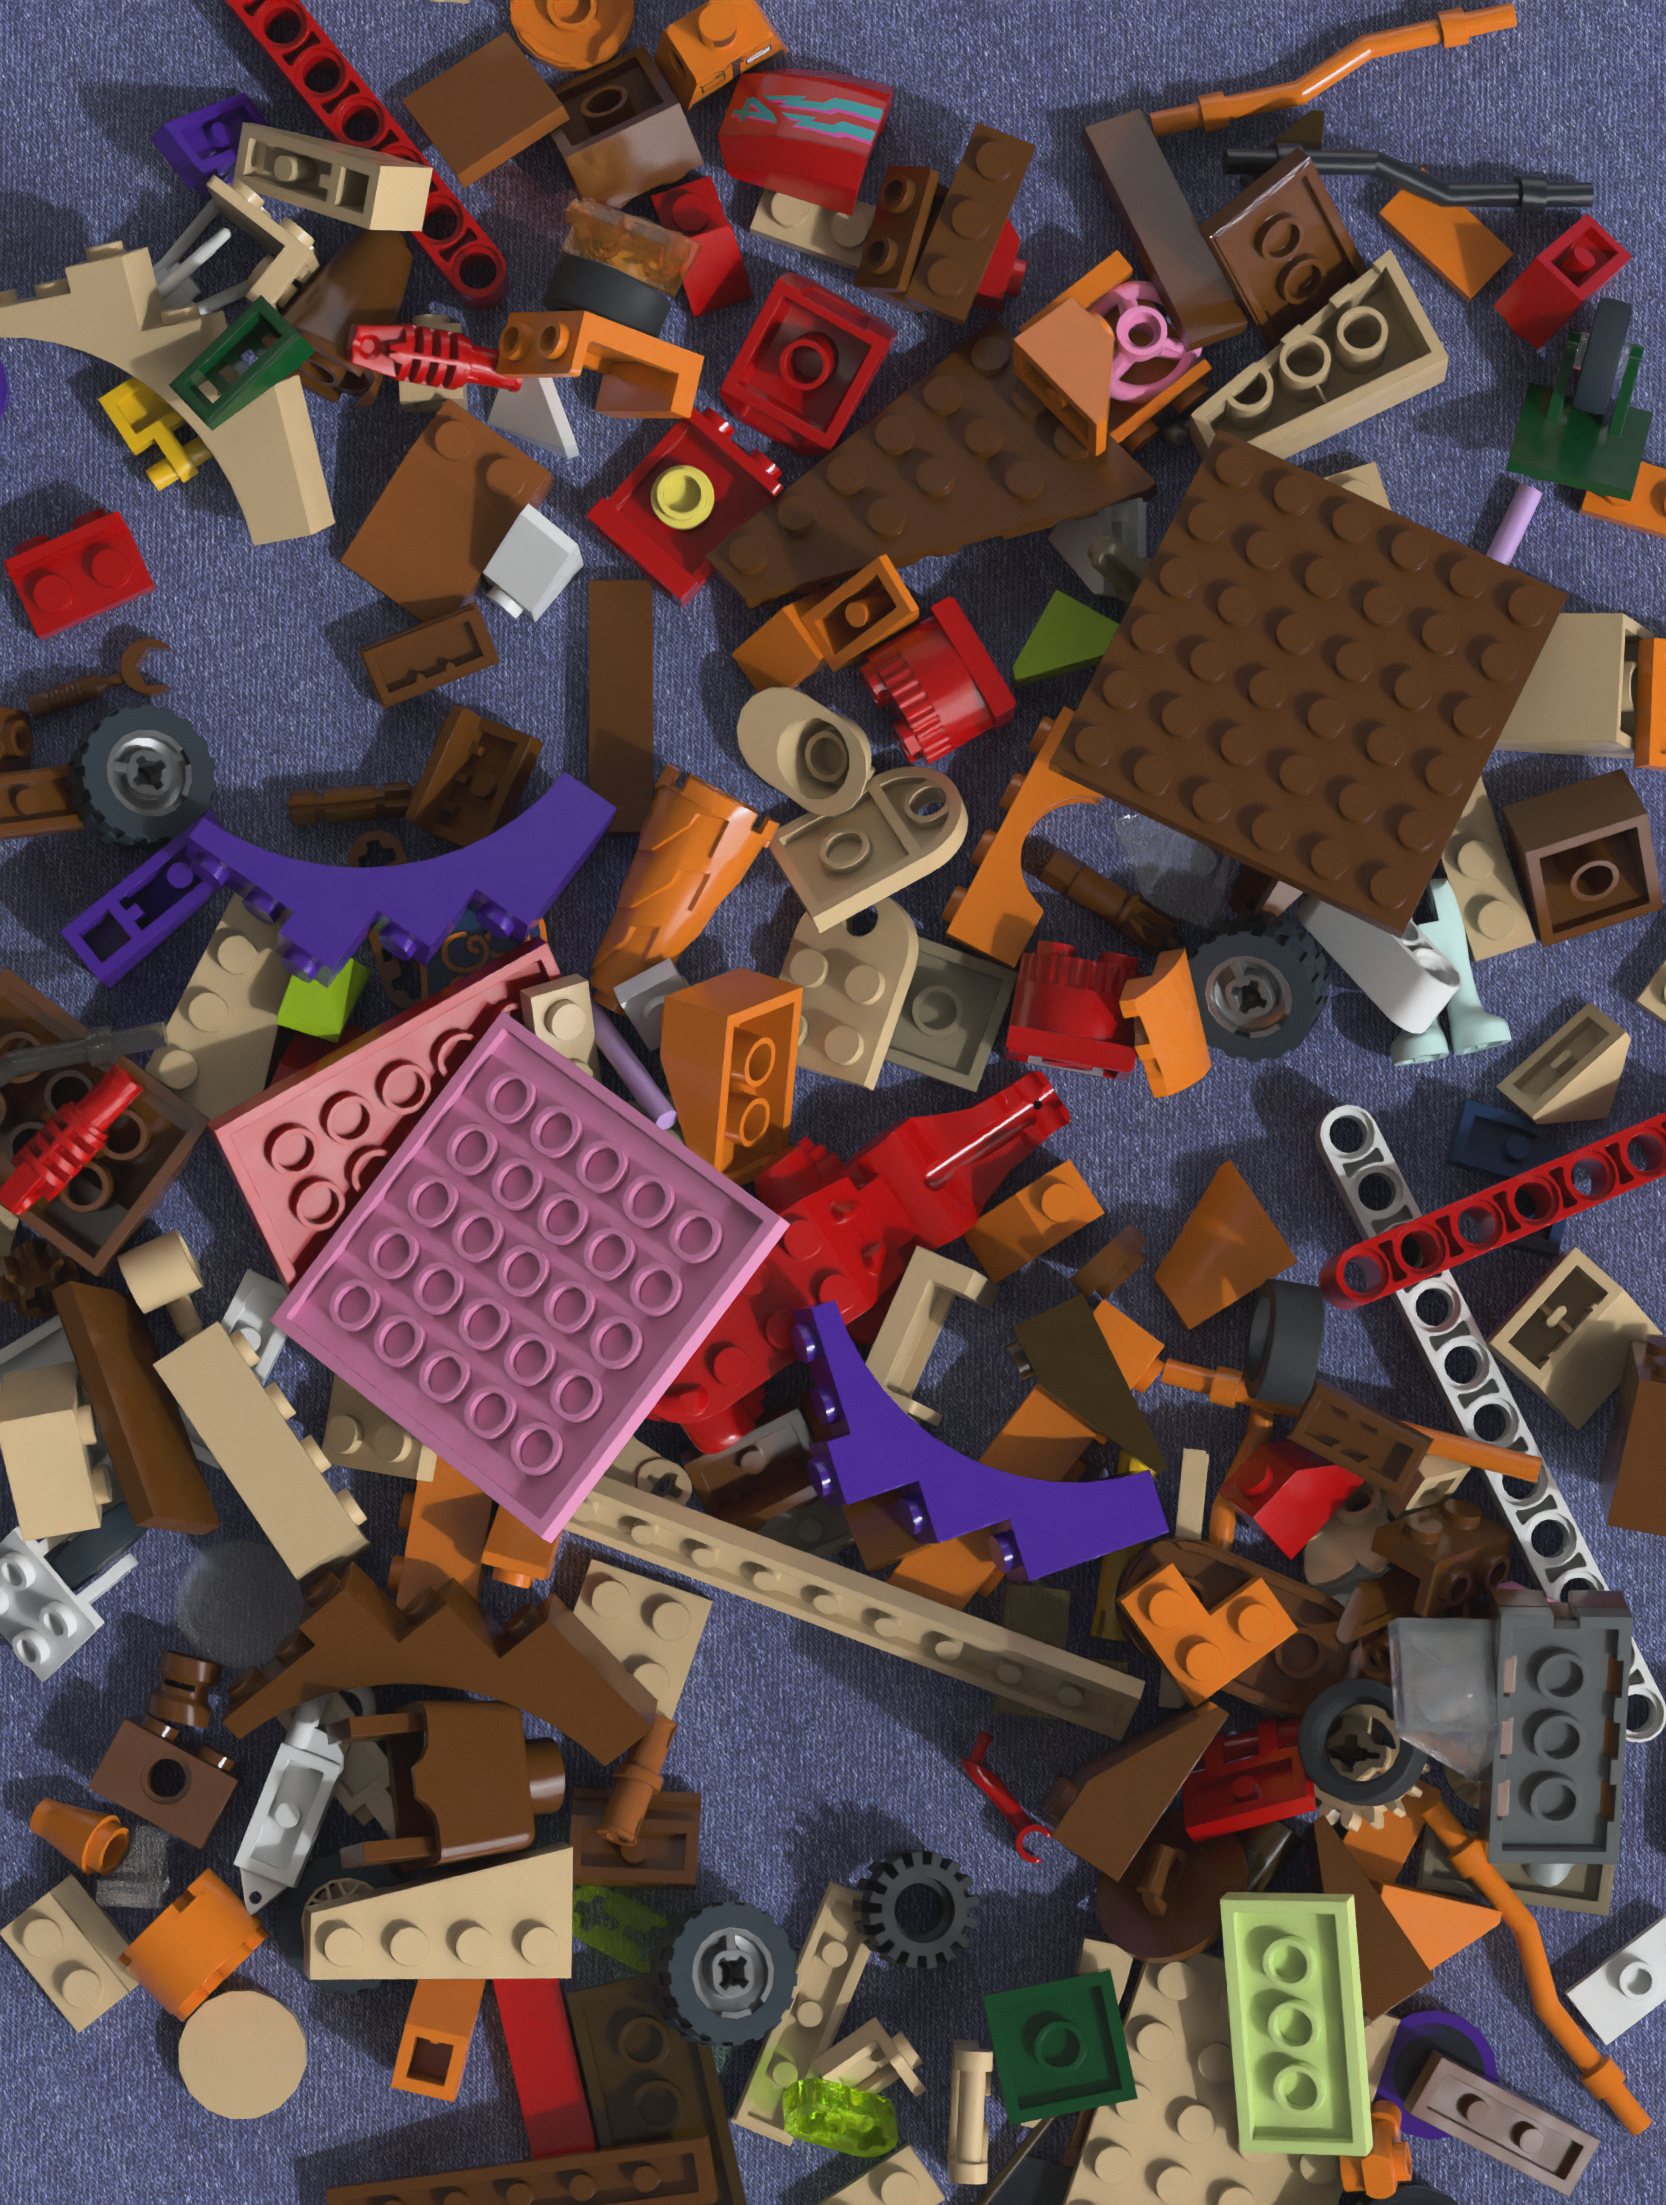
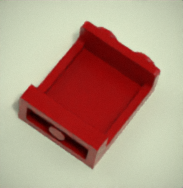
M708 406L701 413L693 407L690 418H680L607 500L602 497L586 514L588 525L648 579H652L653 583L682 609L715 574L709 567L705 556L783 492V486L777 481L782 475L780 469L755 448L747 455L729 439L735 433L734 429ZM678 465L692 466L702 471L713 486L715 498L709 517L699 526L686 530L674 529L665 525L656 516L651 503V490L657 477L665 470Z

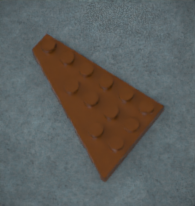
M994 318L705 557L709 567L745 606L751 609L777 602L787 594L798 593L803 595L821 590V584L856 575L877 557L887 554L894 568L899 569L914 565L924 557H943L960 552V546L1002 535L1003 540L1054 527L1056 523L1063 519L1080 520L1098 515L1097 509L1141 497L1143 502H1147L1158 494L1157 483L1108 432L1106 450L1097 457L1077 439L1013 373V339L1015 337Z

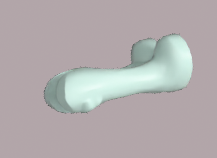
M1447 878L1430 879L1427 888L1430 901L1429 908L1434 922L1416 926L1454 965L1462 978V985L1446 1004L1454 1055L1469 1054L1506 1044L1512 1041L1506 1020L1487 1013L1479 1000L1469 961L1463 918L1452 887ZM1439 1015L1427 1030L1421 1034L1411 1033L1402 1029L1391 1043L1390 1053L1394 1066L1425 1063L1439 1060L1449 1055L1447 1041L1440 1026Z

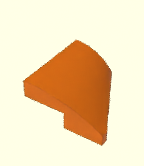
M1185 948L1160 952L1152 976L1126 980L1119 1000L1123 1017H1134V1046L1139 1059L1144 1065L1154 1098L1170 1096L1190 1087L1203 1078L1212 1067Z
M1230 1160L1219 1166L1213 1180L1182 1227L1178 1238L1152 1277L1186 1331L1191 1330L1256 1289L1267 1278L1275 1277L1298 1262Z

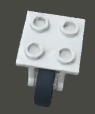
M125 1500L102 1515L100 1528L46 1537L38 1543L36 1540L23 1542L20 1526H17L0 1543V1633L13 1647L17 1658L24 1665L30 1667L42 1683L51 1677L105 1623L91 1604L139 1564L128 1549L149 1530V1527L133 1524ZM69 1540L70 1543L50 1563L45 1560V1558ZM95 1576H100L97 1580H95L92 1584H90L79 1594L75 1595L73 1593L74 1591L78 1590L83 1585L88 1583L90 1580H92Z

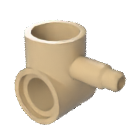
M174 1229L117 1256L127 1285L144 1314L165 1305L179 1336L183 1337L185 1342L202 1332V1322L190 1298L195 1290L204 1287L200 1275V1267L195 1255L189 1250L178 1229Z

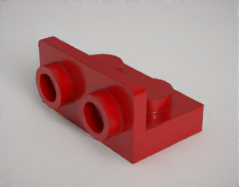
M102 508L88 512L71 522L72 531L52 540H49L46 534L25 540L12 549L14 557L2 562L7 575L13 580L37 637L41 641L157 589L128 523L119 511L107 514L106 509Z

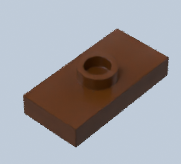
M477 601L361 646L358 649L382 709L498 664L501 661Z
M1318 1378L1287 1436L1288 1439L1400 1499L1403 1498L1434 1440L1321 1378Z

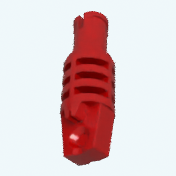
M353 323L349 331L345 361L390 376L392 380L448 390H456L457 388H462L465 383L506 389L514 393L519 391L523 378H507L498 375L496 367L500 355L499 349L472 345L470 338L466 337L463 333L408 323Z
M115 1063L78 1103L70 1101L68 1104H63L53 1117L10 1160V1163L16 1170L0 1187V1202L12 1214L15 1213L16 1215H23L41 1196L51 1202L94 1155L107 1143L106 1139L109 1137L106 1129L145 1090L144 1087L125 1068Z

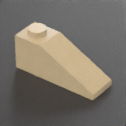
M243 122L234 178L243 182L255 193L369 230L422 231L433 168L378 151L260 124Z

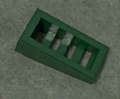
M260 295L169 386L213 431L296 370L315 350ZM272 334L277 341L268 349L262 340ZM249 349L258 356V359L251 366L240 357ZM228 365L240 375L232 385L219 372ZM207 380L222 394L213 403L198 388Z

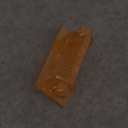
M587 197L584 201L573 199L567 209L565 221L573 225L561 246L560 253L581 256L600 262L640 280L657 291L675 297L702 248V242L686 237L676 230H668L601 204L596 199Z

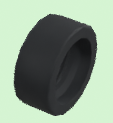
M564 255L560 259L542 300L543 304L550 311L585 310L655 338H658L671 309V304L666 297L640 280L600 262L576 255Z
M1267 1278L1260 1287L1249 1323L1245 1350L1244 1378L1248 1397L1301 1406L1308 1398L1315 1380L1323 1341L1325 1315L1324 1298L1320 1287Z
M1347 1679L1326 1687L1309 1703L1299 1724L1298 1753L1305 1773L1321 1791L1352 1805L1380 1806L1400 1798L1418 1781L1428 1759L1429 1735L1421 1712L1406 1695L1374 1680ZM1358 1704L1375 1705L1385 1710L1395 1721L1400 1735L1399 1753L1393 1766L1382 1776L1369 1781H1353L1341 1775L1331 1764L1327 1752V1734L1334 1719L1345 1709Z

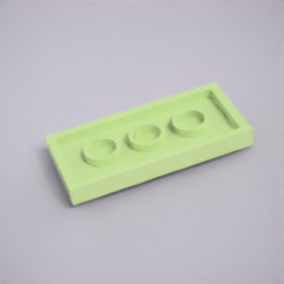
M1227 1892L1220 1899L1240 2152L1367 2156L1373 2149L1354 1894Z

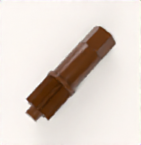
M1061 847L1053 854L1039 878L1113 926V931L1121 933L1155 956L1162 947L1168 951L1176 950L1183 938L1173 932L1174 927L1178 923L1177 920L1141 898L1142 896L1138 893L1133 895Z

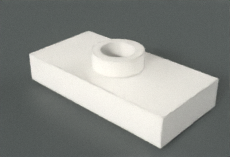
M1666 1914L1659 1917L1564 1991L1606 2046L1666 2000Z

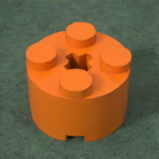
M208 1867L182 1895L171 1903L127 1947L116 1961L170 2015L173 2013L183 2022L270 1933L262 1926L263 1921L256 1914L250 1915L246 1910L245 1903Z

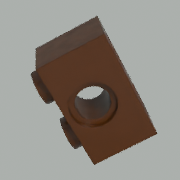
M145 1713L142 1720L134 1716L125 1718L87 1788L199 1849L206 1847L245 1778L232 1770L236 1760L205 1743H202L198 1751L176 1740L180 1730L160 1717ZM162 1759L177 1761L185 1771V1785L178 1794H166L154 1782V1769Z

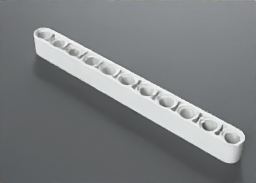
M1344 1105L1336 1107L1325 1115L1316 1128L1315 1142L1317 1149L1362 1240H1368L1421 1217L1422 1214L1375 1120L1369 1112L1359 1106ZM1348 1118L1360 1126L1363 1139L1361 1146L1356 1152H1341L1331 1143L1329 1136L1330 1127L1336 1119ZM1365 1176H1380L1389 1184L1391 1200L1383 1210H1371L1360 1201L1358 1188ZM1420 1246L1419 1258L1412 1266L1413 1268L1419 1269L1422 1265L1423 1253ZM1447 1269L1390 1294L1460 1436L1543 1458L1450 1270ZM1427 1289L1438 1291L1445 1297L1448 1303V1315L1438 1326L1427 1325L1417 1316L1415 1309L1416 1300ZM1455 1347H1464L1471 1351L1477 1362L1475 1375L1464 1384L1451 1380L1446 1374L1444 1367L1447 1354ZM1486 1404L1499 1408L1504 1414L1506 1421L1505 1430L1494 1441H1486L1480 1438L1475 1432L1473 1425L1474 1415L1477 1410ZM1542 1459L1537 1482L1534 1483L1531 1492L1521 1499H1514L1504 1490L1502 1484L1503 1474L1477 1468L1505 1527L1514 1532L1512 1541L1537 1590H1543L1545 1596L1561 1602L1560 1593L1564 1584L1570 1579L1579 1577L1586 1581L1591 1591H1609L1544 1459ZM1544 1520L1555 1522L1560 1527L1563 1535L1559 1551L1548 1557L1538 1554L1531 1542L1533 1529ZM1632 1637L1628 1696L1633 1694L1643 1696L1648 1703L1649 1717L1640 1728L1635 1730L1626 1729V1740L1641 1743L1652 1740L1661 1733L1666 1724V1705Z

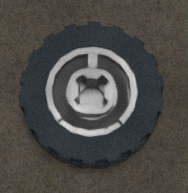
M140 704L132 709L129 706L118 709L87 731L77 742L79 747L71 753L68 765H71L70 774L66 776L67 788H70L72 799H70L73 810H77L83 819L81 823L88 831H94L99 836V840L105 844L110 845L112 843L120 846V850L132 852L135 849H143V852L155 851L163 845L166 846L209 811L212 805L209 801L211 795L216 792L217 784L213 771L216 769L214 757L209 755L207 750L209 745L204 736L200 737L193 729L194 725L186 718L181 719L174 715L175 711L165 707L162 709L152 708V704Z
M1251 912L1241 913L1235 919L1229 920V918H1226L1219 922L1213 931L1209 930L1189 958L1188 964L1206 1043L1213 1049L1217 1047L1224 1051L1226 1056L1234 1059L1237 1057L1247 1058L1248 1062H1260L1263 1058L1274 1060L1283 1057L1284 1053L1288 1050L1294 1051L1302 1044L1305 1037L1310 1034L1326 1006L1329 997L1326 996V991L1330 986V977L1325 971L1326 960L1322 952L1319 953L1313 945L1315 941L1307 933L1304 935L1295 928L1296 924L1287 919L1285 922L1276 919L1273 914L1251 915Z
M746 1902L700 1903L690 1906L691 1910L678 1912L670 1918L672 1922L667 1927L661 1928L656 1936L658 1941L655 1948L650 1950L648 1961H651L650 1973H647V1984L652 1989L653 1997L651 2000L655 2010L659 2009L664 2017L662 2021L669 2029L677 2030L680 2033L679 2037L689 2042L699 2041L700 2045L705 2046L744 2045V2042L757 2041L765 2037L764 2033L766 2031L775 2029L781 2023V2016L785 2010L790 2009L794 2000L791 1996L794 1986H797L798 1974H795L794 1962L797 1959L794 1949L790 1948L787 1941L789 1936L783 1927L779 1928L773 1921L775 1918L768 1912L758 1911L755 1909L756 1905Z

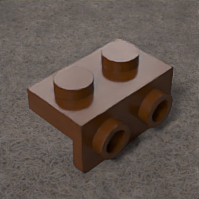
M888 165L854 286L905 312L923 313L922 309L905 303V295L949 188L938 183L939 172L930 167Z
M454 704L446 721L440 725L436 733L434 749L423 775L411 790L405 820L432 837L461 848L495 833L510 823L544 743L529 734L482 718L468 708Z
M794 1398L764 1412L754 1421L756 1427L751 1432L717 1454H703L694 1447L678 1455L709 1516L755 1533L765 1525L767 1520L791 1508L800 1509L807 1507L821 1498L813 1489L807 1471V1461L812 1459L808 1443L814 1442V1439Z
M1454 1498L1377 1527L1371 1550L1421 1579L1413 1611L1426 1618L1489 1593L1491 1589H1497L1498 1584L1503 1583L1509 1572L1510 1560L1508 1555L1514 1532L1483 1515L1482 1510L1474 1503Z

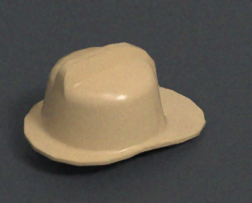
M770 687L753 695L741 709L737 724L739 748L747 765L763 780L793 799L801 807L818 816H837L850 810L863 795L866 782L871 779L876 769L871 765V746L867 735L854 720L842 714L833 713L808 695L790 687Z

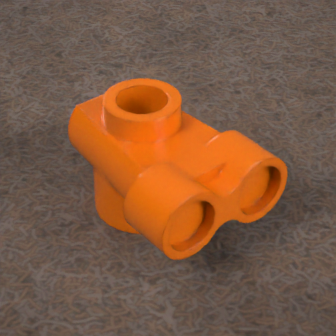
M1379 2100L1374 2102L1370 2108L1373 2149L1367 2156L1339 2155L1341 2177L1346 2192L1366 2191V2195L1369 2197L1385 2199L1396 2192L1398 2182L1411 2181L1412 2161L1408 2141H1401L1399 2131L1402 2113L1399 2107L1391 2101Z

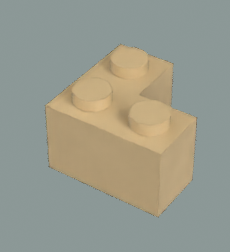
M75 1361L6 1373L3 1376L0 1393V1447L23 1542L100 1528L103 1504L112 1502V1488L106 1464L95 1465L91 1444L99 1442L97 1421Z

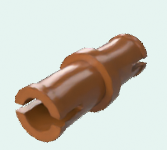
M656 1713L653 1729L628 1748L623 1762L615 1764L611 1777L616 1783L601 1824L598 1825L596 1830L604 1839L628 1847L636 1845L637 1835L652 1795L660 1794L664 1783L663 1778L659 1775L674 1734L677 1733L679 1728L673 1720Z

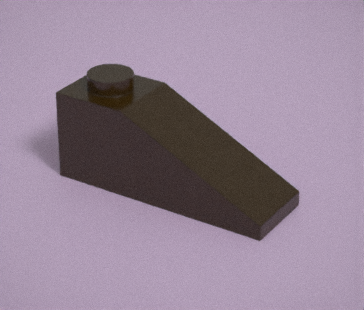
M1083 1293L1010 1328L1015 1341L1005 1346L1022 1380L1033 1375L1042 1390L1153 1474H1159L1169 1469Z

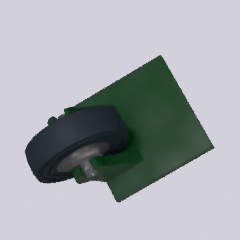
M1601 298L1596 308L1590 333L1570 328L1555 387L1529 383L1506 471L1526 475L1536 480H1547L1587 490L1600 496H1611L1631 501L1653 412L1629 407L1644 346L1624 342L1632 314L1631 304L1616 299ZM1572 369L1580 370L1574 396L1571 398L1566 396ZM1614 379L1622 381L1616 406L1612 408L1608 407Z

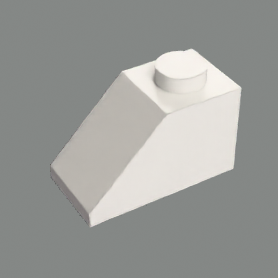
M528 503L483 571L487 583L493 587L488 592L487 597L513 619L516 620L523 612L536 622L583 567L584 563L578 544Z

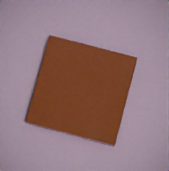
M507 31L401 100L411 118L463 188L474 183L570 119L563 104Z

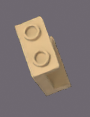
M916 1246L865 1365L883 1390L906 1415L918 1425L923 1420L938 1427L943 1415L912 1400V1395L955 1297L958 1296L991 1310L1000 1286L971 1268Z

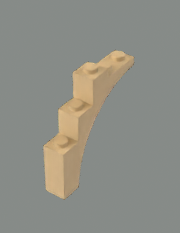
M122 240L84 249L87 260L65 267L67 278L35 285L37 296L18 300L16 289L0 291V338H29L54 342L85 351L112 363L146 384L166 400L192 426L212 452L229 480L244 513L254 546L313 535L335 524L299 374L286 376L213 431L169 386L227 328L223 310L200 315L198 304L163 311L148 247L124 251ZM230 365L219 371L231 385L240 377ZM209 380L198 387L212 403L222 395Z

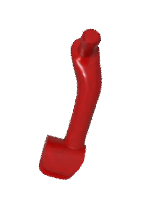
M981 1730L977 1734V1741L969 1758L962 1757V1768L970 1779L988 1796L1015 1831L1016 1849L1021 1858L1031 1863L1042 1862L1043 1859L1024 1850L1022 1845L1023 1838L1032 1831H1038L1046 1837H1052L1044 1825L1032 1823L1005 1784L993 1772L980 1765L988 1745H991L993 1735Z

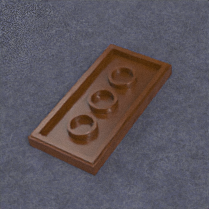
M68 1281L52 1290V1298L133 1524L202 1536L220 1527L221 1524L176 1400L153 1366L154 1363L160 1360V1356L145 1315L139 1308L133 1295Z

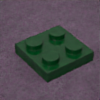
M1110 1967L982 1994L1010 2126L1138 2099Z

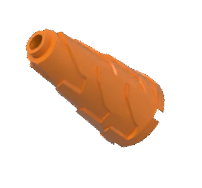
M668 763L654 786L657 792L641 828L638 848L621 887L616 911L590 968V972L593 975L589 983L597 988L592 999L609 1010L625 1017L627 1014L621 1007L613 988L668 958L671 959L675 966L687 946L700 935L722 900L740 883L762 847L768 848L780 825L776 820L766 816L759 829L753 827L758 816L756 808L690 773L682 788L675 785L681 770Z

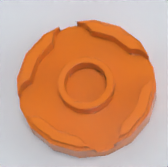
M510 0L511 24L521 47L539 64L560 72H587L609 62L626 45L635 23L634 0Z

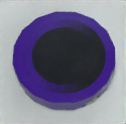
M1437 2008L1409 2011L1399 2017L1400 2023L1374 2101L1388 2100L1399 2107L1402 2113L1400 2130L1405 2134L1428 2140L1453 2137L1411 2115L1402 2105L1433 2050L1497 2083L1498 2077L1494 2053L1481 2031L1460 2015Z

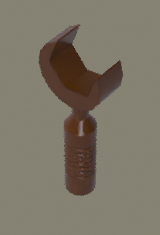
M152 638L137 640L129 645L123 653L120 672L105 677L91 674L26 696L32 717L35 720L54 712L101 698L108 688L126 683L131 690L140 696L149 698L163 696L172 689L167 685H147L139 668L150 651L173 650L161 640Z

